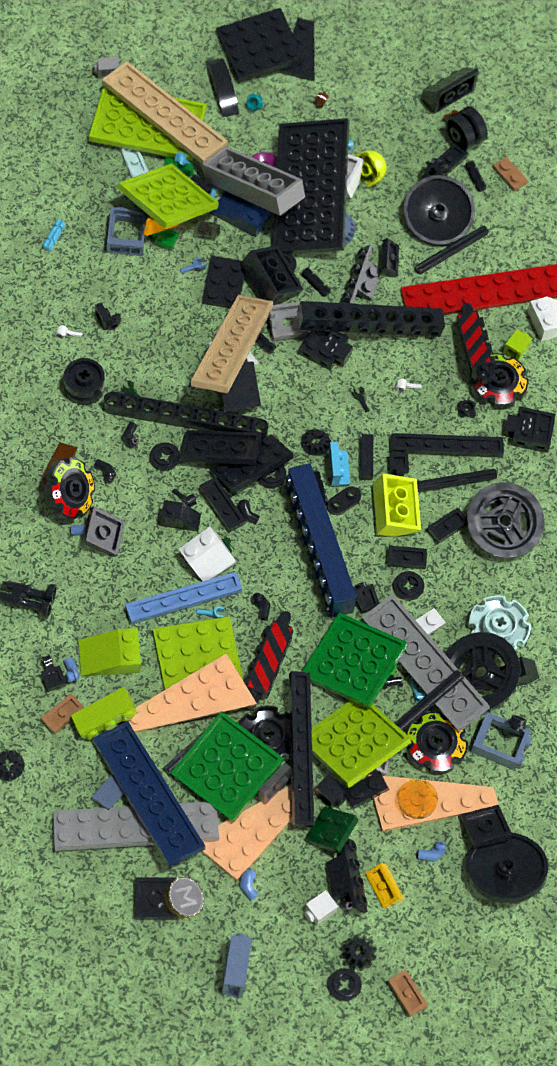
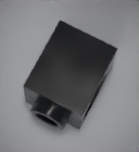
M330 773L315 788V794L332 809L336 805L340 807L347 799L345 797L347 789Z

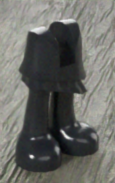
M3 581L1 589L12 594L0 592V602L8 604L13 608L15 606L18 608L19 606L39 612L40 616L44 619H48L55 600L57 584H49L46 590H37L32 588V584L26 585V583ZM26 597H31V598H34V599H38V600H41V601H43V602L32 601V600L26 599Z

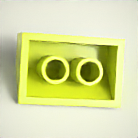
M382 474L373 483L377 535L397 537L420 532L421 522L417 479Z

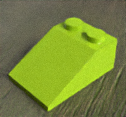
M138 628L117 629L78 640L81 677L140 673L141 660Z

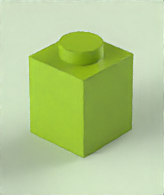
M517 329L506 342L503 353L519 361L529 349L533 338Z

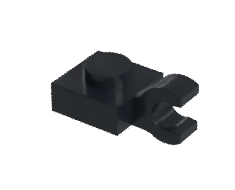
M408 453L389 454L390 473H395V476L404 477V473L409 472Z
M50 655L42 657L45 670L41 671V676L47 692L66 686L67 683L61 667H54Z

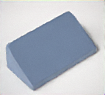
M111 774L91 798L101 808L109 810L124 793Z

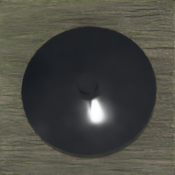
M434 175L421 179L409 190L404 201L403 216L407 228L418 240L433 246H446L467 234L474 220L475 205L470 192L461 182L448 176Z
M512 832V839L474 849L472 847L467 856L466 873L472 887L482 896L496 902L517 903L530 899L544 887L548 876V860L543 849L535 841L527 836Z

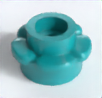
M250 94L246 102L248 108L256 111L261 109L263 106L262 97L259 94Z

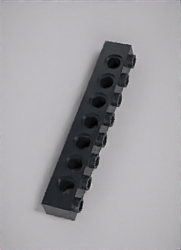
M300 301L297 310L299 330L441 337L445 328L442 308Z

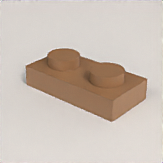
M508 157L493 164L492 168L514 192L528 184L526 177Z
M71 693L42 716L41 721L53 734H56L73 720L72 714L85 707Z
M406 970L387 981L409 1018L427 1008V1002Z

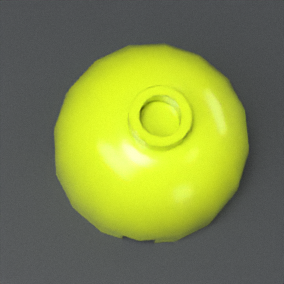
M366 150L355 155V157L363 159L361 175L364 177L373 176V179L369 181L362 179L367 184L365 187L378 184L384 178L387 170L386 162L382 155L372 150Z

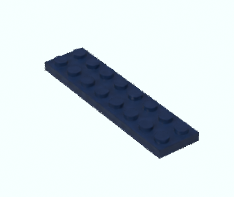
M127 721L112 730L93 737L95 747L168 867L205 850V844L130 723Z

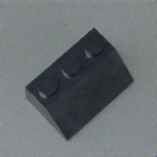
M463 67L458 71H453L448 77L441 78L436 84L426 87L423 90L421 101L433 114H436L475 90L479 70L477 68Z
M278 245L250 250L241 262L243 269L261 299L273 301V305L281 304L303 291L302 285Z

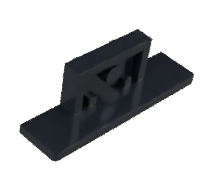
M371 244L360 248L357 252V259L351 268L352 273L346 283L347 288L341 297V303L353 304L356 294L366 300L372 299L381 269L368 261L373 247Z
M348 838L342 848V854L326 862L332 896L334 899L340 900L350 895L352 907L364 914L368 912L367 898L364 894V882L359 869L360 862L356 853L357 846L352 839Z

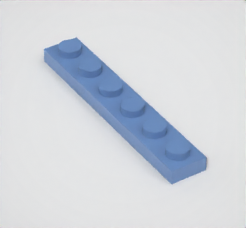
M234 572L125 604V609L130 623L134 624L242 592V586L237 573Z

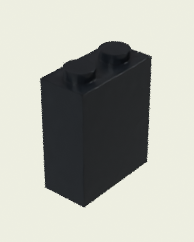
M246 358L229 392H218L221 411L230 412L261 406L254 361H248Z

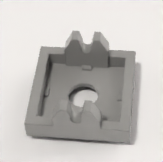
M300 302L273 305L268 316L273 341L307 337L310 331L299 330L297 310ZM289 318L293 321V325L286 327L282 321Z

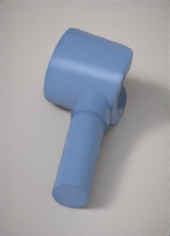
M198 257L194 260L193 264L180 270L181 273L195 268L205 270L207 266L205 264L199 266L204 260Z

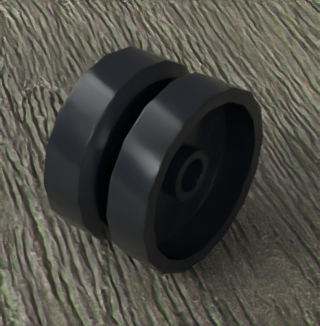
M471 106L465 107L445 120V129L449 139L453 144L456 143L465 151L471 149L474 145L484 142L488 137L487 126L483 117Z
M79 358L69 363L64 371V392L67 398L78 405H91L102 398L105 389V372L102 366L97 361L89 358Z

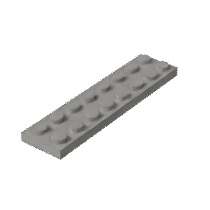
M393 593L362 617L367 625L407 642L408 647L399 662L426 694H429L455 670H458ZM465 677L435 703L458 732H461L490 708Z
M208 802L179 803L203 842L219 841L216 808ZM132 806L111 807L109 810L106 808L53 811L55 851L155 845Z

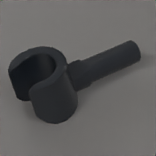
M360 387L361 393H357L354 389V398L360 401L365 413L369 412L370 410L364 399V388Z
M176 489L172 490V493L181 498L184 504L190 503L189 507L197 504L196 497L193 494L186 497Z

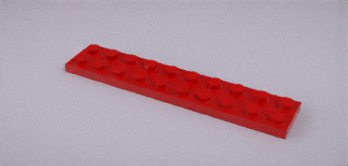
M557 264L401 287L400 291L405 306L442 308L443 315L462 313L461 306L465 303H470L473 311L528 303L544 297L555 299L557 298Z

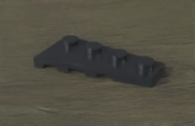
M297 18L293 35L303 54L304 62L283 68L281 74L314 82V21Z

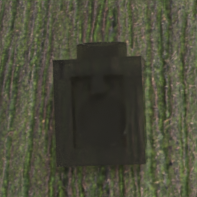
M214 217V222L196 220L193 238L215 241V236L220 234L221 225L217 224L218 218Z

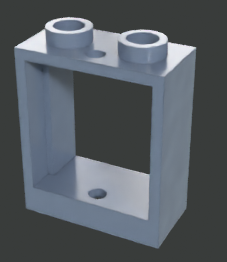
M111 207L107 253L143 256L145 235L143 233L147 221V213L141 209ZM115 221L142 223L140 240L113 238Z
M487 712L471 752L515 770L517 765H522L526 756L522 752L524 748L528 749L532 738L529 737L531 729L526 728L516 731L510 728L508 720ZM490 724L523 737L515 758L483 745Z
M245 934L231 935L222 995L243 998L252 938H248Z

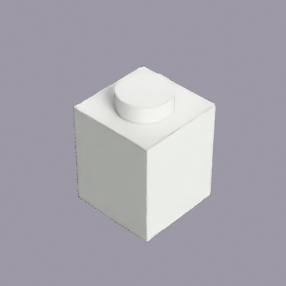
M325 890L306 904L305 916L311 923L314 921L316 925H319L337 912L338 905Z

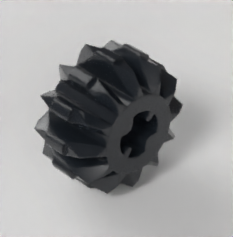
M432 158L431 161H426L427 167H422L425 173L421 174V176H434L437 171L438 175L447 176L452 171L447 169L449 164L444 163L443 159L437 160V158Z
M356 934L354 935V940L348 938L347 944L342 946L345 952L341 956L342 958H348L345 962L346 965L351 964V962L353 963V970L359 965L362 971L365 965L371 967V961L376 960L377 956L373 953L377 951V948L371 947L373 944L372 940L365 941V935L362 936V939H359V936ZM356 950H357V951L362 950V951H363V954L359 953V954L357 955L355 952H356Z

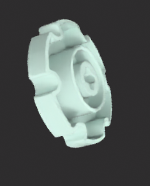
M496 595L484 598L482 606L476 604L471 611L468 620V627L473 629L471 633H494L506 639L515 651L517 646L523 647L531 631V624L526 622L529 616L526 609L516 600L512 602L506 601L505 596Z

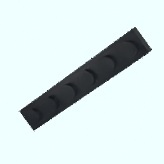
M391 434V453L503 457L504 455L503 437Z

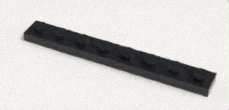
M291 671L289 673L292 826L312 828L314 826L310 673Z

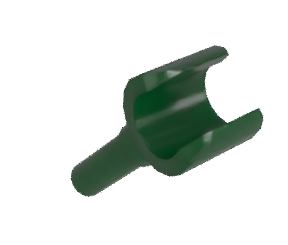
M128 381L130 388H126L123 385L125 394L139 396L134 390L132 381Z

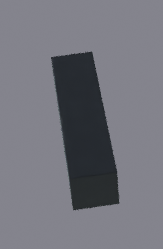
M374 434L361 435V480H373Z

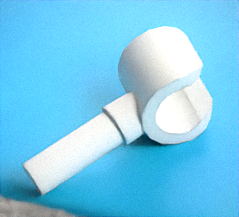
M64 325L59 326L55 334L57 338L61 335L60 339H64L66 335L82 337V333L68 330Z
M399 379L395 386V391H399V388H401L400 392H405L406 388L421 389L422 385L407 383L405 379Z

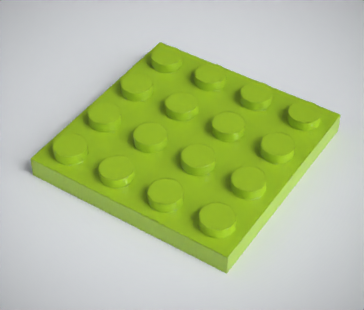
M172 163L122 181L118 184L117 188L165 229L218 209L219 205L218 201Z
M230 616L153 629L165 690L224 654H227L244 682Z
M351 700L312 727V754L348 788L411 743L410 737L376 706L372 704L369 709Z

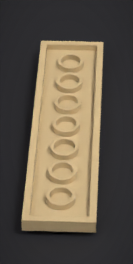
M128 61L102 79V84L201 164L228 146V141Z
M242 295L237 296L191 379V386L223 393L229 392L273 308V301Z

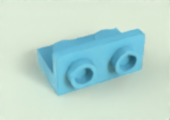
M330 442L328 455L331 486H349L348 452L338 449V442Z

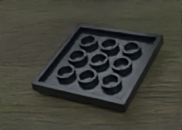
M281 7L216 27L217 34L238 82L304 62L303 54Z

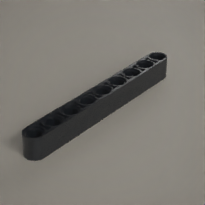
M108 392L104 396V410L111 415L193 430L261 433V440L268 436L269 424L261 418L119 392Z

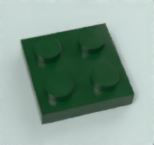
M324 806L314 822V826L310 829L304 840L310 845L340 853L359 819L356 815Z

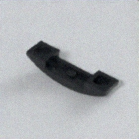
M224 59L207 60L206 64L213 80L222 117L239 115L233 82Z

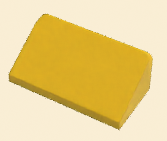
M380 863L365 873L383 909L404 900L385 863Z

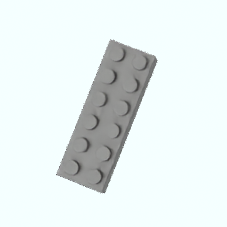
M227 146L201 164L205 181L210 178L212 185L278 215H282L305 198L302 179Z

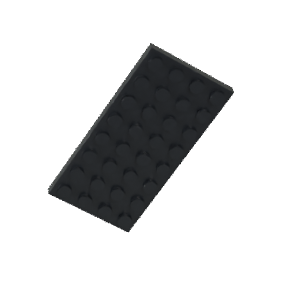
M348 118L279 124L277 169L302 179L305 193L304 199L282 215L274 213L272 246L278 245L282 253L299 254L344 250L350 124Z

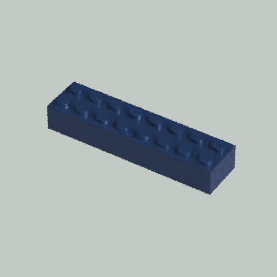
M311 463L289 468L288 475L285 476L286 485H284V491L286 496H290L291 501L289 503L292 513H296L295 523L297 529L301 528V541L303 546L306 545L308 549L306 551L307 559L313 563L312 573L314 579L319 581L318 591L320 596H324L325 612L330 613L331 618L337 617L339 612L345 615L354 612L357 596Z

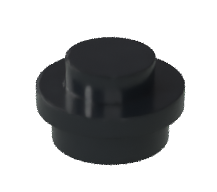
M512 715L507 721L510 724V728L516 731L527 728V720L520 716Z

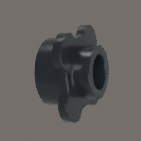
M464 400L458 402L459 417L470 416L474 418L476 416V403L474 401Z

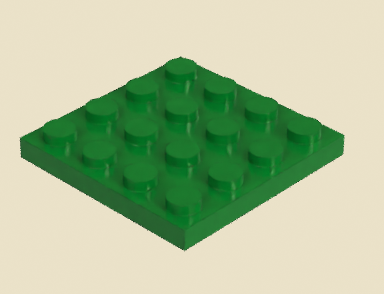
M339 612L302 672L310 673L311 683L370 709L408 647V644L404 640Z
M221 711L172 770L171 775L234 823L257 795L258 789L282 764L284 758Z

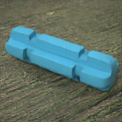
M60 219L55 221V226L51 228L46 237L47 239L43 243V249L47 251L52 250L53 244L56 243L61 231L65 227V222Z

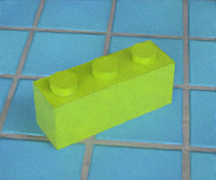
M122 687L75 712L71 717L80 736L84 740H92L99 733L105 730H112L118 723L132 719L139 712L125 687Z

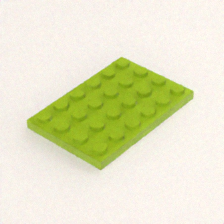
M103 86L89 134V141L175 158L177 152H181L187 155V161L194 160L193 156ZM173 97L204 121L207 109L206 103Z

